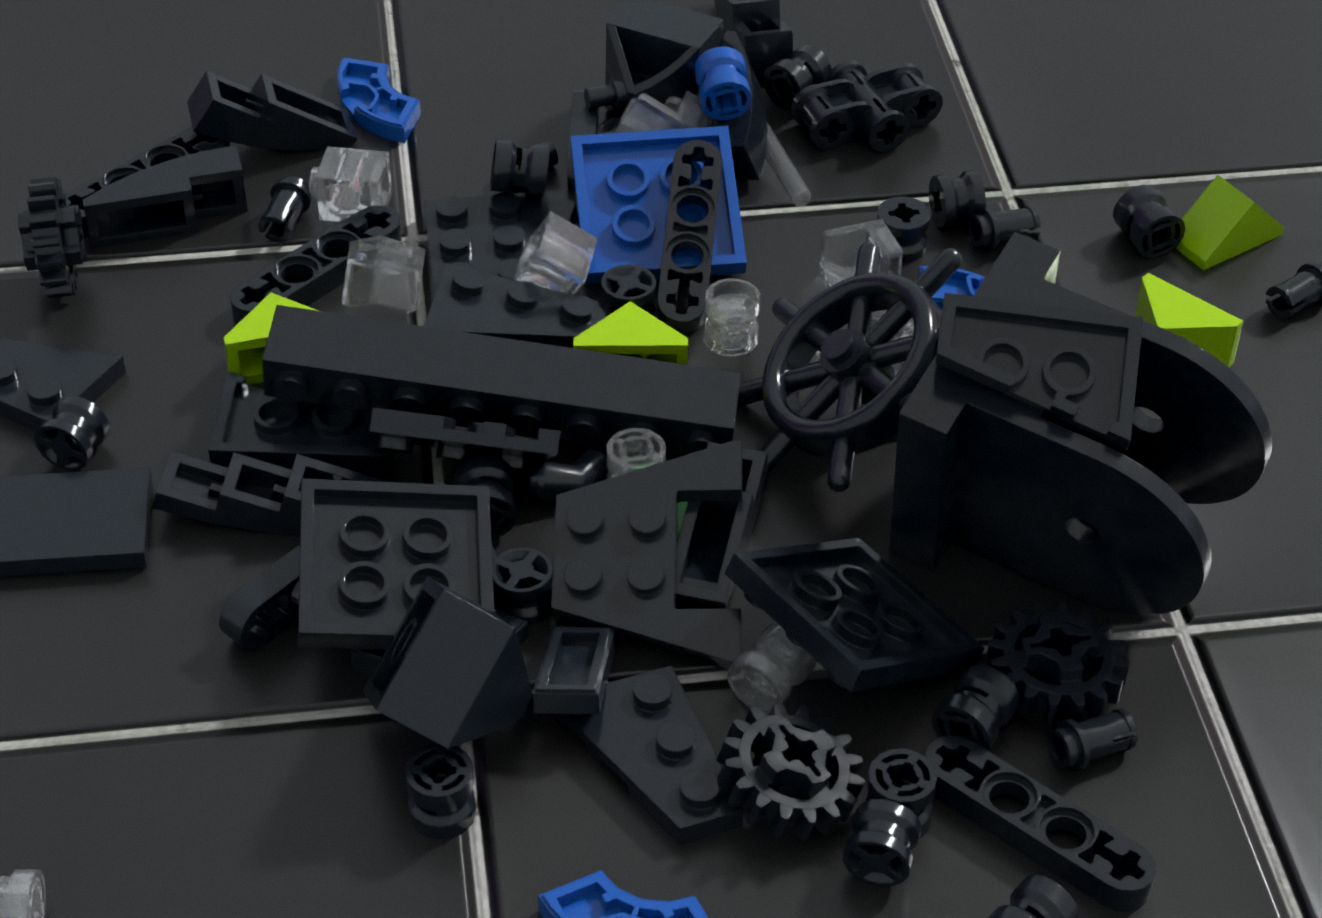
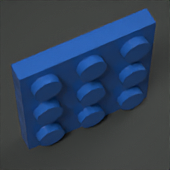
M728 126L570 136L584 284L601 283L603 275L608 270L619 265L629 264L642 266L650 270L655 279H660L673 160L676 150L682 144L691 140H702L711 143L718 149L722 159L710 276L743 274L746 272L747 259ZM692 162L690 185L701 186L702 162ZM686 204L677 210L680 218L691 223L699 222L707 216L705 209L697 204ZM681 250L672 256L674 264L683 269H693L702 263L700 255L691 250Z

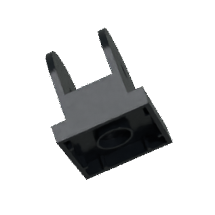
M1016 232L1013 233L974 294L975 297L1131 316L1056 285L1060 250ZM1143 321L1131 441L1126 450L936 364V356L934 357L899 412L890 553L933 572L951 542L1081 602L1125 614H1166L1185 607L1195 599L1209 574L1212 558L1209 540L1204 528L1187 503H1220L1245 494L1260 479L1272 451L1271 428L1262 406L1248 386L1228 366L1191 341ZM1139 407L1147 408L1153 411L1161 419L1152 418L1146 415L1144 412L1140 410ZM1078 519L1088 522L1096 529L1085 526Z

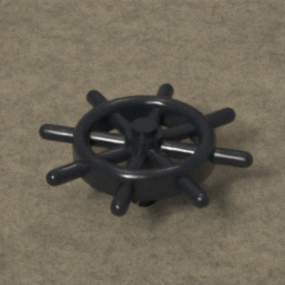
M865 242L858 250L855 276L842 280L823 290L802 308L786 298H779L773 303V315L786 326L772 346L765 364L763 377L741 382L737 406H744L763 400L770 419L778 428L758 450L767 452L768 474L795 445L811 455L830 458L827 477L828 486L835 492H844L851 484L854 455L874 448L898 433L899 412L937 354L942 310L931 297L960 267L962 256L958 250L947 248L942 251L915 281H912L899 274L878 272L880 260L879 247L872 242ZM887 310L871 328L873 312ZM913 318L914 335L893 340ZM848 323L847 329H840ZM817 350L821 352L820 361L810 363ZM904 362L898 373L895 375V370L892 365ZM817 386L799 405V390ZM838 399L836 417L819 420Z

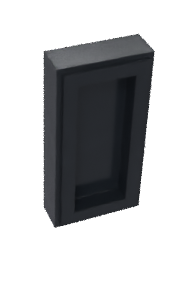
M554 627L551 629L533 690L534 713L600 714L616 649L615 629L598 627Z

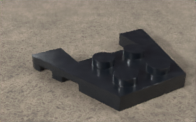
M742 441L723 443L556 495L551 600L553 617L582 627L615 629V636L622 639L630 640L632 636L665 646L666 652L686 658H688L689 654L717 662L719 668L729 671H742L741 608L676 609L678 503L742 501Z

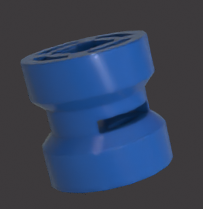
M715 47L701 54L695 63L696 82L700 87L699 100L704 114L716 120H731L740 117L749 109L752 103L751 88L747 80L746 61L743 55L730 47Z

